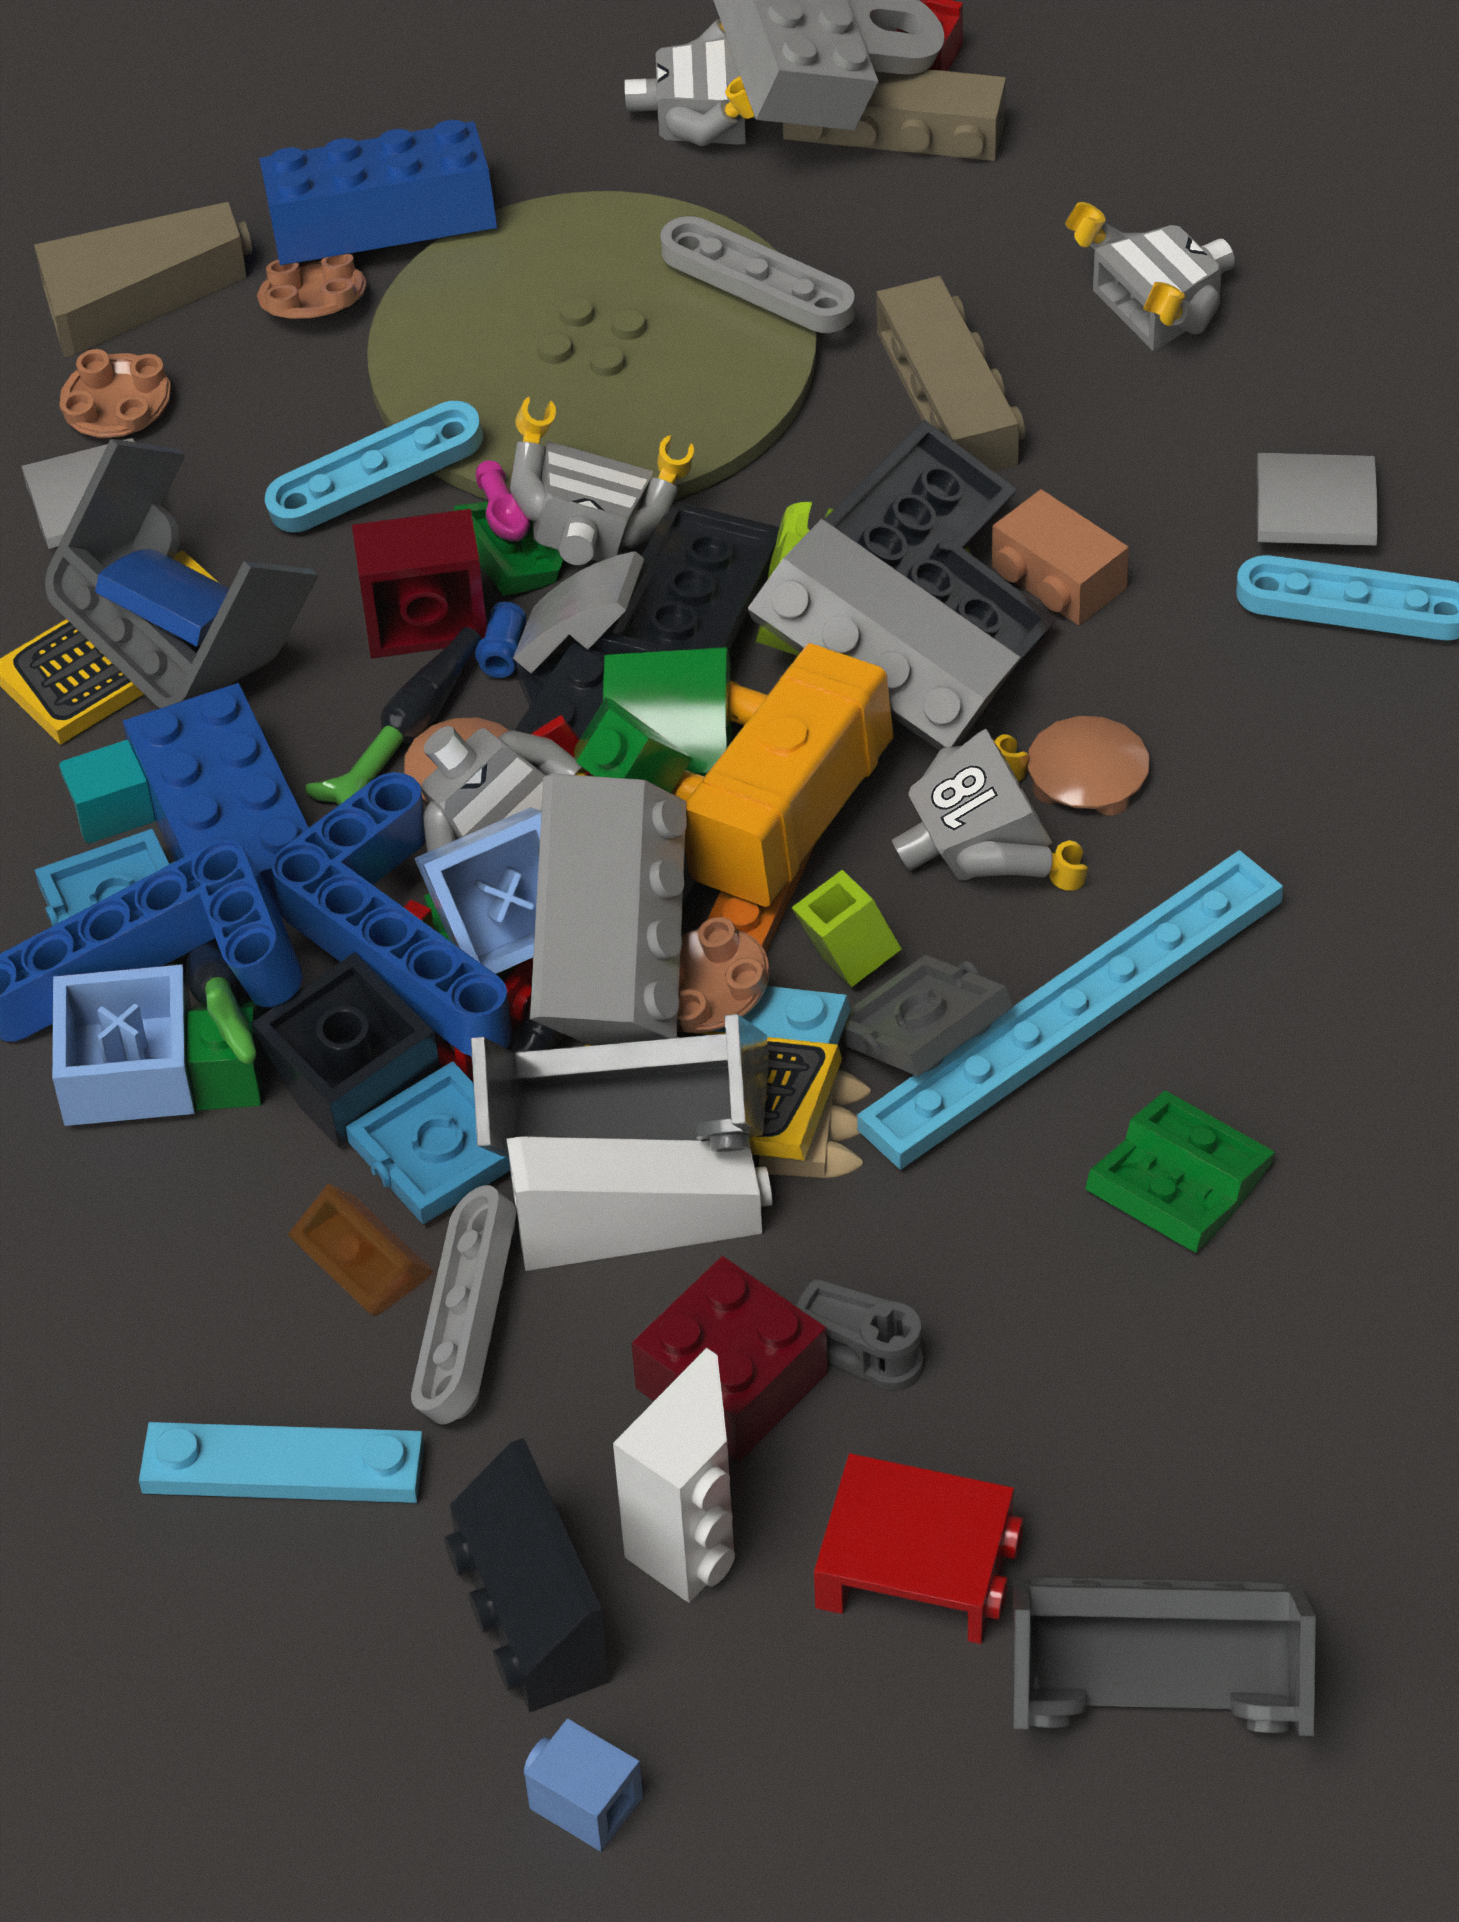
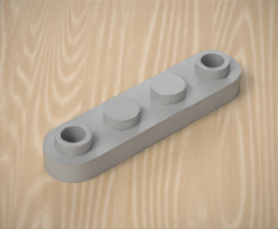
M694 216L679 217L668 222L661 231L662 258L673 268L816 332L833 333L840 331L850 325L854 319V291L850 285L840 279L703 218Z
M490 1185L477 1187L463 1197L455 1207L447 1228L411 1392L413 1406L437 1424H448L456 1419L465 1417L472 1411L479 1399V1389L488 1347L491 1342L494 1318L500 1290L503 1285V1276L516 1218L514 1203Z

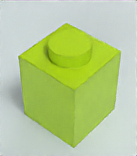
M843 870L839 871L792 907L821 958L850 987H853L902 950L875 901Z

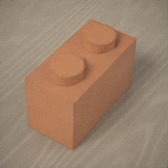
M1042 489L993 525L992 568L997 570L1005 580L1015 582L1040 599L1048 609L1059 612L1078 626L1127 589L1129 546Z

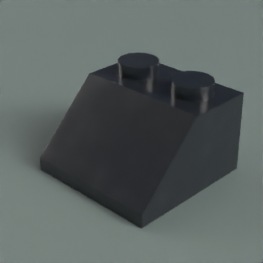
M355 952L301 988L289 1000L275 1006L251 1023L254 1034L298 1106L338 1148L348 1142L347 1125L440 1069L434 1031Z

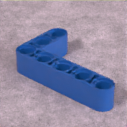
M392 772L373 779L279 850L273 858L271 867L280 914L287 923L340 962L355 952L435 1033L462 1053L472 1057L471 1038L485 1037L507 1048L511 1043L513 1032L507 989L501 978L373 886L378 880L419 850L426 841L422 816L424 813L420 784L414 777L405 773Z
M221 839L212 842L0 954V1039L5 1042H15L53 1024V976L161 967L215 938L223 959L255 1004L262 1007H274L293 997L303 980L301 966L270 887L241 844L232 839Z

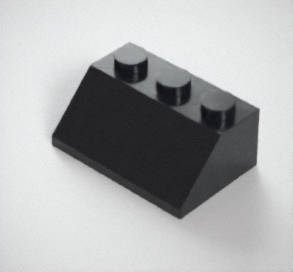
M521 1438L513 1441L450 1504L454 1533L444 1536V1542L457 1576L469 1573L476 1590L469 1592L468 1596L481 1632L485 1633L494 1630L501 1647L493 1650V1655L506 1690L510 1691L519 1688L530 1713L610 1683L601 1606L525 1439Z

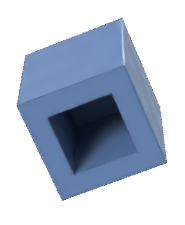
M568 1718L552 1739L544 1737L534 1746L524 1766L529 1808L600 1852L603 1851L643 1798L640 1761Z

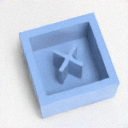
M532 807L414 858L449 940L495 974L534 956L541 811Z
M183 965L53 976L52 1079L64 1126L194 1114V1095L187 1067L188 1011L192 1007Z

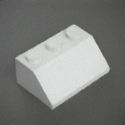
M708 1348L613 1443L624 1556L688 1603L706 1585L710 1587L717 1585L726 1576L735 1558L727 1437L718 1355Z

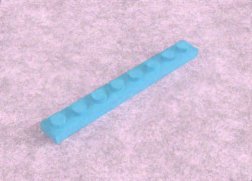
M1238 850L1014 1005L1013 1008L993 1021L984 1033L971 1037L945 1056L942 1063L936 1068L919 1076L913 1075L858 1113L857 1130L897 1168L903 1169L1282 903L1283 885Z

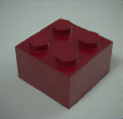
M471 509L352 525L371 659L445 649L463 627H470L480 635L481 639L485 638L487 624L480 562Z
M723 1255L631 1342L635 1388L652 1401H655L706 1348L718 1355L728 1455L738 1463L828 1374L827 1327Z

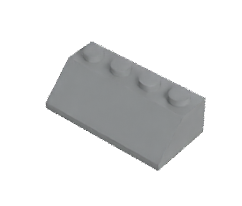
M823 519L782 559L748 607L752 620L799 653L807 644L811 643L884 669L887 674L891 717L938 750L960 745L1021 659L1020 656Z
M550 774L543 777L531 1020L590 1046L677 1038L680 950L682 946L681 920L684 888V848L687 826L685 800L646 780Z

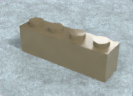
M929 69L918 74L909 75L875 71L879 82L855 130L783 123V140L996 161L1005 123L1006 77Z
M941 276L876 291L877 335L921 421L924 419L992 471L1017 466L1019 441L1025 438V425L1022 414L1017 406H1009L1005 398V388L999 371L996 368L990 370L985 361V350L978 332L971 333L966 325L965 311L960 298L957 295L951 297Z

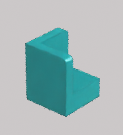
M128 739L60 762L61 775L74 802L80 831L86 843H93L156 822L147 780Z

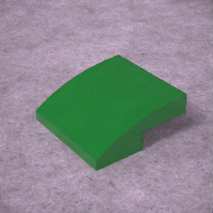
M727 647L605 655L603 701L606 697L614 700L692 757L691 762L686 768L687 771L705 777L732 742V724L728 713L731 661Z
M1164 1090L1130 1119L1125 1140L1090 1169L1085 1190L1197 1253L1224 1226L1249 1196L1272 1164L1275 1151Z

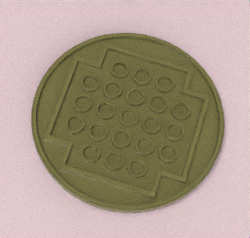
M624 191L562 193L530 199L495 210L497 228L437 239L419 253L398 274L384 294L370 328L367 347L369 380L375 405L386 427H390L447 401L466 402L476 409L483 429V441L480 447L470 456L432 474L454 487L486 500L488 499L484 490L478 487L475 479L476 469L484 461H495L503 468L506 474L505 483L511 494L510 485L517 442H523L524 437L518 431L515 419L523 401L527 397H530L528 413L536 420H543L549 401H552L556 406L554 421L548 432L541 437L540 445L545 446L546 441L648 469L653 471L652 477L658 478L660 474L657 466L660 443L666 436L672 435L667 455L675 460L686 457L688 448L692 443L694 455L691 470L685 477L676 479L674 483L678 487L674 499L677 500L709 488L734 475L770 448L787 430L802 408L811 388L816 368V331L810 330L671 267L662 258L660 235L663 227L671 220L684 216L703 218L775 250L767 241L738 222L702 206L669 197Z

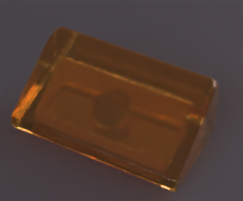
M329 1183L288 1233V1236L367 1312L375 1317L424 1282L433 1271L354 1195Z

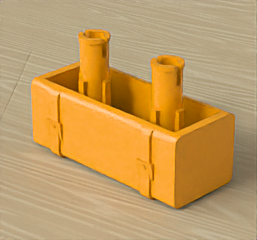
M811 643L804 647L768 695L730 681L728 708L730 721L744 727L705 777L685 770L671 794L686 801L685 854L690 877L698 883L764 907H768L784 885L793 880L799 872L801 862L863 778L868 777L878 765V758L893 739L888 681L885 670L877 665Z

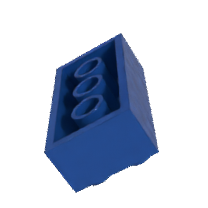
M446 120L436 124L434 128L413 132L405 129H393L384 132L378 138L360 141L341 138L329 142L325 147L307 150L289 147L279 149L272 153L271 156L259 158L280 265L497 228L489 168L474 121L464 123L460 120Z
M239 683L123 720L126 740L128 739L147 780L154 817L174 861H178L212 842L221 839L235 840L244 848L270 887L280 913L271 864L279 850L306 831L308 825Z

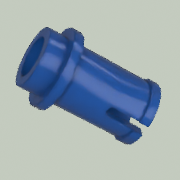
M501 602L495 604L493 609H490L485 638L480 640L476 646L475 657L479 666L485 674L491 677H507L517 670L516 665H519L513 659V656L521 639L523 628L526 625L527 615L520 606L514 603Z

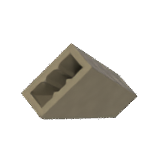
M229 202L34 244L43 289L63 357L81 353L246 279L244 255L252 254V245L246 222H235Z

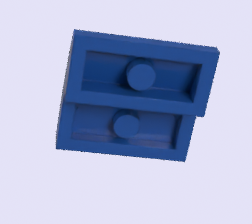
M142 549L132 552L110 564L98 574L95 593L195 646L203 642L229 591V588L153 549Z

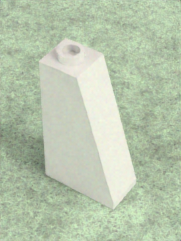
M515 1137L507 1139L516 1218L525 1271L762 1234L761 1207L772 1206L771 1186L767 1167H754L751 1149L713 1152L710 1151V1141L556 1137Z

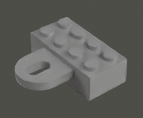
M713 0L756 120L855 130L879 82L875 71L906 75L924 72L933 65L944 43V31L940 21L920 0ZM878 26L899 28L908 33L887 31Z

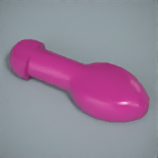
M484 461L478 465L475 479L478 487L484 490L489 501L486 509L488 525L493 533L503 540L518 542L529 532L531 520L525 517L512 494H510L505 483L506 474L503 468L495 461Z

